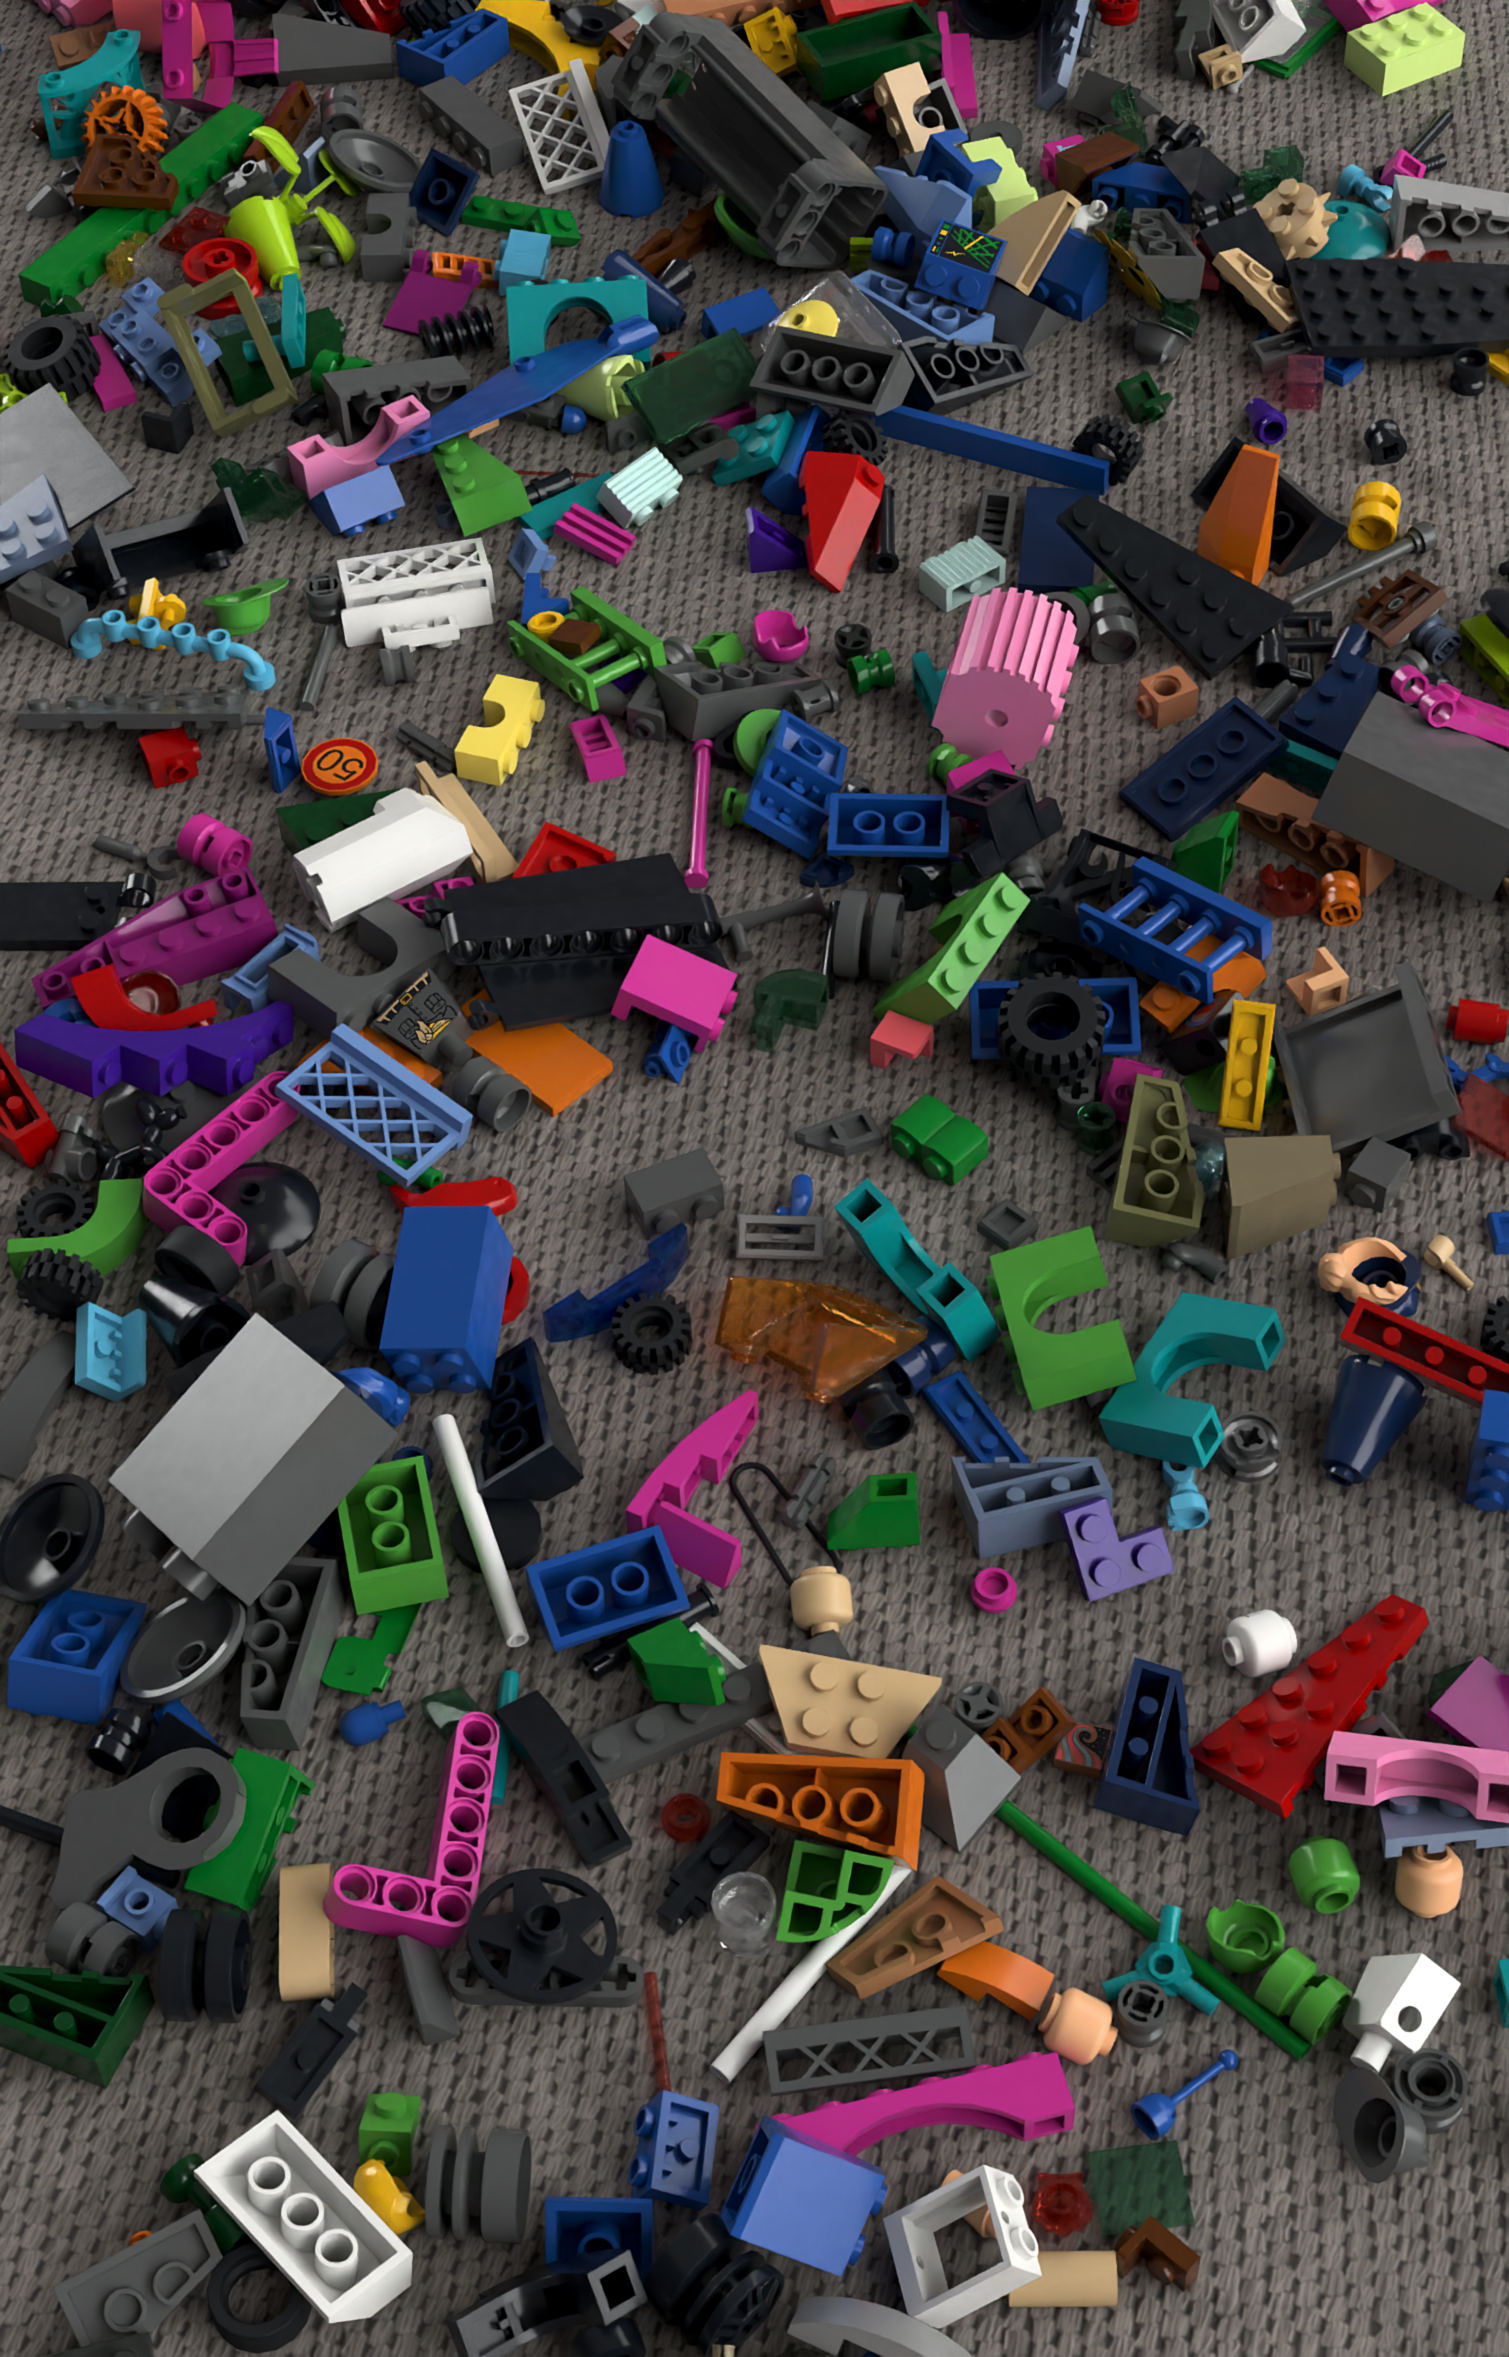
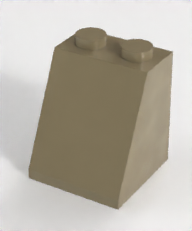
M1330 1135L1225 1138L1219 1196L1226 1259H1236L1327 1222L1329 1206H1336L1337 1202L1336 1182L1333 1179H1340L1341 1175L1340 1154L1332 1153Z

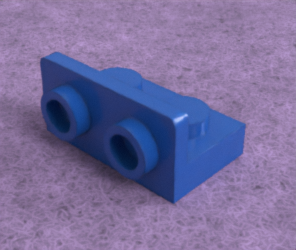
M662 2090L646 2105L640 2107L634 2124V2134L639 2136L637 2154L632 2159L628 2172V2184L633 2186L631 2198H655L701 2211L709 2204L719 2105Z

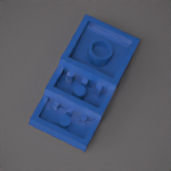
M782 709L757 767L742 820L809 860L818 847L821 828L830 816L831 793H837L842 786L848 747L787 710Z

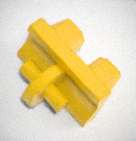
M156 578L145 581L143 593L130 597L129 608L135 619L126 623L137 625L141 618L153 616L159 620L161 629L168 630L172 625L179 624L185 619L186 606L175 594L163 596L158 589L159 582ZM129 639L133 646L141 644L139 640ZM159 645L153 648V650H163L165 645Z

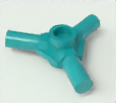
M1173 1905L1161 1906L1157 1942H1152L1135 1963V1970L1101 1983L1108 2002L1118 1999L1120 1991L1128 1983L1143 1979L1161 1986L1169 1997H1176L1180 1994L1208 2017L1215 2012L1221 2000L1191 1978L1193 1975L1182 1946L1177 1945L1179 1920L1181 1917L1180 1907Z

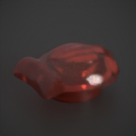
M1083 2173L1037 2174L1039 2189L1032 2205L1034 2221L1041 2225L1045 2232L1055 2233L1063 2239L1069 2237L1073 2232L1080 2233L1084 2230L1085 2225L1092 2220L1093 2208L1089 2196L1082 2187Z

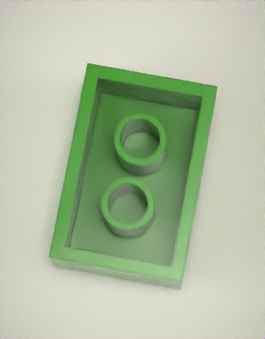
M423 1455L374 1464L337 1506L357 1615L448 1598L446 1574Z

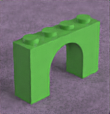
M1001 872L946 904L928 930L944 946L919 969L892 983L872 1013L882 1021L888 1010L929 1025L957 1010L1030 902V899Z
M1091 1226L989 1256L994 1273L986 1275L993 1301L1001 1299L1002 1302L1001 1305L994 1306L1001 1331L1009 1330L1011 1335L1003 1338L1004 1346L1010 1364L1018 1362L1019 1368L1011 1370L1018 1395H1028L1033 1411L1137 1380L1119 1319L1066 1334L1046 1333L1033 1327L1039 1315L1055 1302L1109 1285Z

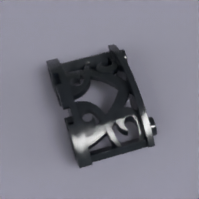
M1082 828L1079 835L1074 836L1067 851V860L1055 879L1042 892L1030 895V902L1016 921L1019 924L1017 933L1029 936L1041 932L1092 951L1090 960L1104 965H1114L1121 960L1080 939L1079 918L1072 902L1095 893L1110 890V905L1112 907L1122 899L1119 896L1120 888H1124L1123 898L1133 890L1132 866L1125 867L1126 855L1136 859L1144 856L1176 872L1179 864L1168 858ZM1097 845L1119 852L1115 870L1108 871V859L1103 852L1101 862L1098 865L1093 866L1088 863ZM1144 902L1120 922L1133 927L1141 919L1145 918L1152 909L1155 911L1159 909Z

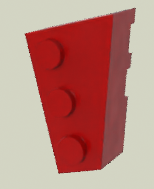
M0 1042V1149L29 1169H32L45 1161L48 1150L56 1147L60 1134Z

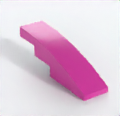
M748 1390L711 1415L683 1439L651 1473L625 1510L628 1534L653 1527L659 1505L662 1501H667L683 1510L702 1478L719 1485L759 1418L757 1392Z

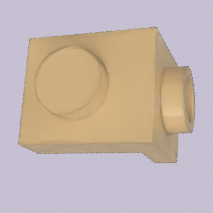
M1228 43L1198 55L1199 66L1213 90L1243 78L1242 56L1239 51L1232 52Z

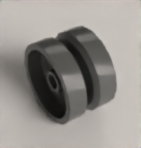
M844 889L839 905L834 938L833 972L835 977L857 979L863 971L867 956V973L871 981L894 982L904 939V895L881 893L876 898L871 916V898L868 891Z
M356 1239L345 1240L333 1250L324 1262L311 1293L309 1310L333 1300L338 1304L351 1336L348 1341L367 1351L378 1350L396 1256L389 1253L379 1254L374 1247Z

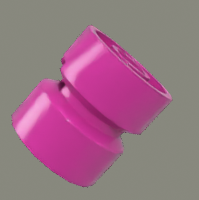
M205 813L197 814L188 820L182 828L177 841L178 855L182 859L198 868H203L215 878L248 866L252 857V841L247 836L233 828L226 827L222 822Z

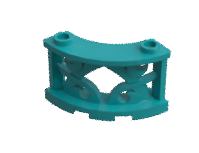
M120 29L115 32H109L102 47L88 60L63 71L50 72L39 76L38 94L50 142L52 159L85 154L84 149L87 147V144L83 143L80 137L86 134L87 131L83 130L80 124L88 122V120L84 119L88 117L84 115L83 111L89 110L92 112L93 109L86 107L101 82H114L121 89H123L124 85H128L134 88V91L138 88L144 90L147 87L143 84L137 53L141 39L139 30L129 31L127 29ZM66 96V97L63 98V99L55 98V97ZM50 98H55L61 104L69 107V109L52 110ZM120 110L117 111L112 117H115L116 115H118V113L120 112ZM54 118L64 119L61 130L56 129ZM119 127L115 128L122 134L129 133L126 129H121Z

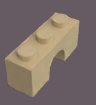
M919 61L886 72L873 84L875 87V99L879 106L883 107L887 118L888 132L891 137L895 138L900 150L899 159L904 155L925 150L930 134L946 131L944 124L934 128L923 127L916 121L913 115V106L920 104L931 93Z

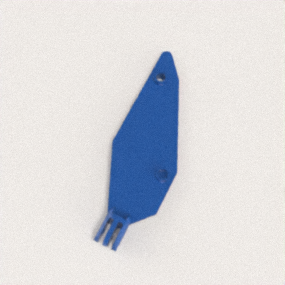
M638 314L607 326L598 338L571 341L534 357H520L513 362L512 366L505 368L401 436L376 459V463L378 466H384L412 454L427 453L433 450L434 445L542 401L606 358L632 355L654 345L659 338V331L653 323Z

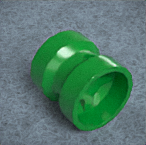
M886 649L873 652L871 657H867V659L861 655L848 658V675L856 695L869 692L872 685L874 687L879 686L880 688L895 685L894 666Z

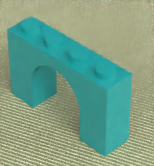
M624 275L615 281H604L601 277H589L580 283H569L566 279H554L546 285H535L531 281H519L514 283V286L506 287L510 366L520 357H534L546 352V333L549 325L557 315L570 308H591L601 313L610 324L638 314L649 320L646 279H639L636 275ZM650 347L632 354L634 356L633 359L640 360L643 363L645 371H651Z
M868 1178L834 1206L861 1253L922 1316L932 1319L947 1332L953 1341L956 1351L968 1363H971L1002 1335L978 1289L950 1261L940 1268L912 1236L895 1206Z
M1182 1292L1173 1307L1166 1313L1163 1322L1153 1337L1145 1344L1143 1352L1133 1365L1137 1380L1120 1385L1110 1401L1104 1405L1098 1417L1110 1447L1119 1451L1204 1469L1225 1437L1214 1405L1170 1396L1166 1392L1178 1377L1189 1370L1207 1364H1228L1267 1372L1287 1341L1276 1309Z

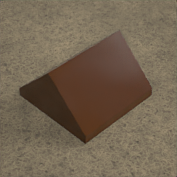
M1108 131L1056 153L1059 191L1065 190L1075 198L1091 192L1093 178L1105 172L1113 171V169L1129 165L1140 152L1138 144Z

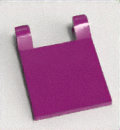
M417 249L413 255L410 271L383 323V327L419 336L418 321L421 319L425 320L429 326L431 317L437 316L443 323L444 314L451 313L456 320L457 311L464 308L472 290L481 282L482 274L477 271L479 268L478 263L466 261L462 267L459 282L428 275L433 268V261L428 259L430 253L426 250Z
M1479 1655L1432 1706L1427 1716L1467 1747L1509 1752V1676Z

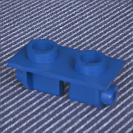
M662 1020L655 1035L658 1042L651 1044L648 1054L643 1060L644 1071L651 1077H658L660 1073H668L673 1082L679 1084L685 1067L689 1063L690 1055L698 1036Z

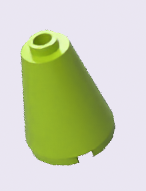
M262 195L254 196L242 201L230 211L229 216L231 219L227 226L225 223L223 225L225 238L242 240L252 246L258 258L259 275L272 289L280 291L283 289L284 275L297 273L298 279L300 280L301 269L288 212L285 205L277 197L272 196L273 200H264Z

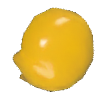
M368 2160L358 2168L354 2176L353 2190L397 2237L406 2234L425 2222V2210L415 2200L402 2180L397 2176L390 2175L384 2166L385 2162L383 2160Z

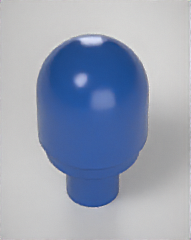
M400 1699L382 1707L379 1706L377 1701L371 1704L367 1702L347 1711L341 1718L339 1730L342 1738L347 1743L353 1746H363L383 1738L384 1734L389 1733L387 1725L407 1716Z

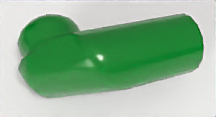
M392 1157V1161L406 1171L415 1164L413 1160ZM429 1167L413 1183L431 1189L442 1183L443 1174L441 1171ZM378 1170L376 1177L381 1183L389 1187L394 1183L398 1184L397 1181L383 1171Z

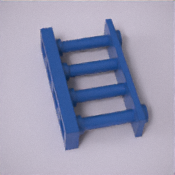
M1144 856L1132 864L1133 890L1105 913L1085 903L1078 906L1080 939L1207 1005L1213 1001L1212 974L1242 951L1262 961L1273 952L1271 919ZM1144 902L1160 909L1137 929L1120 922ZM1176 918L1192 925V927L1168 946L1152 938ZM1207 935H1214L1219 940L1225 942L1201 962L1184 955Z

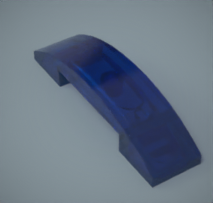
M681 1222L647 1244L649 1256L647 1263L590 1300L579 1290H576L542 1312L546 1338L553 1343L596 1334L612 1327V1317H616V1309L619 1305L626 1309V1299L632 1297L635 1302H638L639 1293L646 1292L647 1299H653V1292L662 1293L678 1275L689 1254L687 1227Z

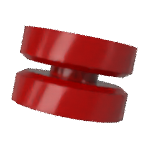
M235 238L210 239L193 246L184 255L182 262L186 283L193 288L231 268H235L246 278L257 305L261 304L264 294L259 277L258 258L254 248L247 242ZM233 293L195 312L200 317L212 321H230L243 317Z

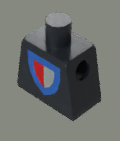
M1231 990L1213 993V1001L1209 1005L1203 1002L1199 1004L1171 1034L1167 1033L1158 1044L1181 1075L1186 1076L1226 1061L1233 999L1246 1001L1240 992Z

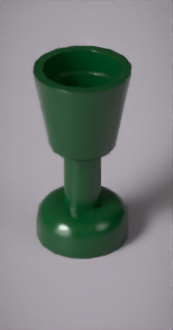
M189 2154L175 2163L165 2174L159 2188L161 2194L169 2202L175 2204L190 2200L201 2210L223 2257L242 2244L254 2242L194 2177V2170L206 2161L199 2154Z

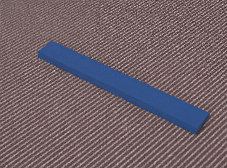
M903 405L879 416H873L876 419L874 425L876 427L881 426L883 429L880 435L1076 489L1100 490V495L1102 496L1108 490L1110 461Z

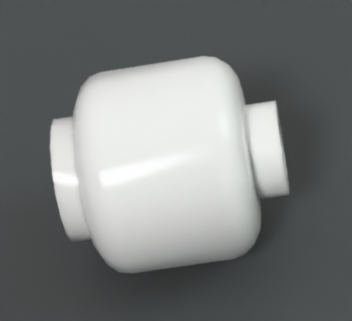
M1261 1610L1232 1620L1227 1629V1638H1224L1222 1641V1650L1227 1663L1230 1666H1235L1242 1675L1250 1678L1269 1674L1287 1667L1291 1661L1292 1654L1297 1649L1296 1634L1290 1621L1287 1618L1280 1617L1272 1610Z

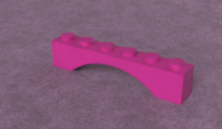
M1031 2052L1018 2057L1012 2063L996 2067L982 2064L970 2068L963 2075L947 2079L938 2076L929 2077L919 2081L914 2087L898 2091L880 2089L871 2092L861 2100L845 2104L840 2101H831L818 2106L812 2112L796 2116L783 2113L770 2118L856 2156L861 2151L886 2137L912 2128L937 2124L973 2125L1000 2131L1021 2141H1027L1072 2130L1074 2127L1075 2106L1058 2053L1053 2052L1043 2055L1040 2052ZM755 2125V2130H756V2131H757L759 2125Z

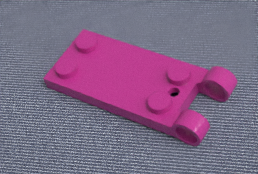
M1412 665L1403 666L1394 673L1391 679L1392 690L1406 702H1420L1418 707L1419 713L1432 726H1446L1509 747V710L1461 695L1460 690L1444 682H1440L1438 686L1429 684L1427 677ZM1416 677L1414 685L1404 691L1405 684L1411 678Z

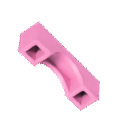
M413 395L381 407L378 421L372 431L364 439L346 447L332 446L317 434L288 446L287 452L294 484L310 500L325 489L382 467L377 465L376 459L401 436L429 419L430 412ZM418 454L409 455V456H407V457H405V458H402V459H400V460H397V461H395V462H393V463H390V464H388V465L391 466V465H393V464H396V463H398V462H400V461H403V460H405V459H407V458H410V457H412V456H416V455H418Z
M1334 1731L1327 1751L1324 1800L1375 1806L1393 1797L1429 1796L1459 1804L1469 1810L1476 1819L1509 1823V1752Z

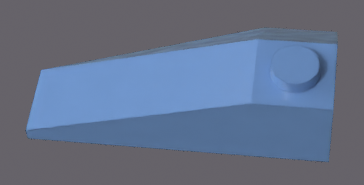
M883 166L874 168V173L889 188L888 195L881 206L900 233L906 231L915 235L914 252L922 260L942 218L972 229V196L952 183L944 180H939L936 183L928 181L927 176L922 175L913 178L909 177L905 171Z

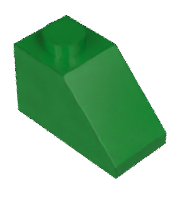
M1231 810L1192 826L1184 841L1178 840L1174 846L1171 860L1179 864L1176 873L1219 894L1234 868L1239 812Z

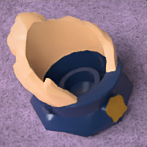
M1364 1237L1343 1243L1337 1253H1327L1320 1259L1317 1274L1321 1288L1326 1291L1336 1292L1334 1301L1348 1317H1350L1359 1296L1406 1318L1416 1314L1419 1294L1422 1293L1419 1284L1421 1265L1416 1257L1409 1252L1399 1250L1387 1240L1377 1237Z

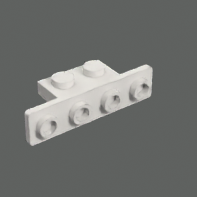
M485 586L341 610L345 642L348 647L384 642L385 648L389 651L399 650L403 645H409L410 652L416 650L415 646L430 644L432 648L447 647L452 645V640L460 639L459 629L493 623L489 590Z

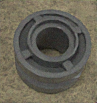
M1422 2048L1415 2054L1405 2055L1400 2060L1395 2070L1391 2091L1397 2099L1414 2107L1423 2117L1426 2134H1437L1450 2129L1460 2118L1468 2091V2080L1463 2067L1453 2056L1438 2049ZM1423 2085L1431 2086L1440 2095L1435 2097L1424 2095L1417 2087Z

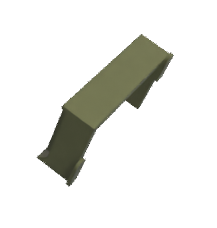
M231 268L194 288L187 283L182 284L158 298L157 304L160 307L213 431L220 437L226 439L228 438L227 436L288 405L300 403L246 278L235 268ZM233 293L275 391L228 416L185 318Z

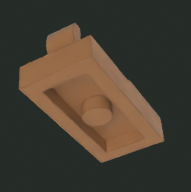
M106 22L49 36L50 47L58 70L79 65L98 52L106 40L107 33L113 32L111 23Z

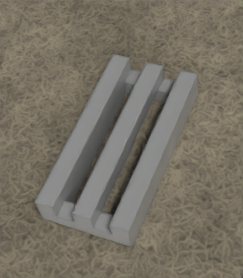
M738 1214L736 1259L823 1262L825 1218ZM746 1226L815 1228V1235L746 1233ZM746 1243L814 1245V1251L745 1249Z

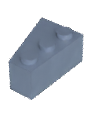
M951 1457L953 1495L979 1559L1066 1539L1058 1511L1099 1496L1107 1498L1112 1515V1487L1098 1457H1039V1463H1010L1009 1457H995V1463H966V1457Z

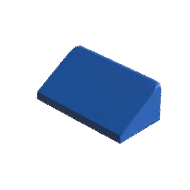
M268 707L266 709L263 738L273 791L279 794L298 776L301 769L291 715Z

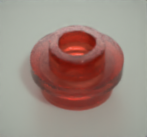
M678 1794L672 1797L662 1810L661 1820L663 1829L667 1835L677 1841L688 1842L696 1840L703 1836L709 1828V1808L703 1800L694 1794ZM683 1815H691L695 1818L690 1823H679L677 1821Z

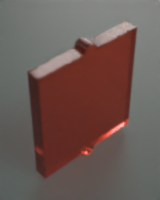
M1469 1073L1465 1077L1461 1093L1457 1096L1462 1113L1454 1115L1451 1126L1509 1161V1096L1474 1074Z

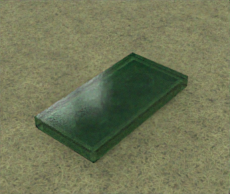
M734 327L626 380L621 388L660 447L757 398L758 391L751 390L749 385L759 364Z

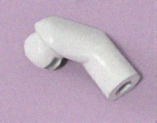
M1094 200L1089 205L1081 206L1073 218L1070 228L1086 235L1088 228L1098 225L1103 221L1107 213L1106 204L1101 200Z

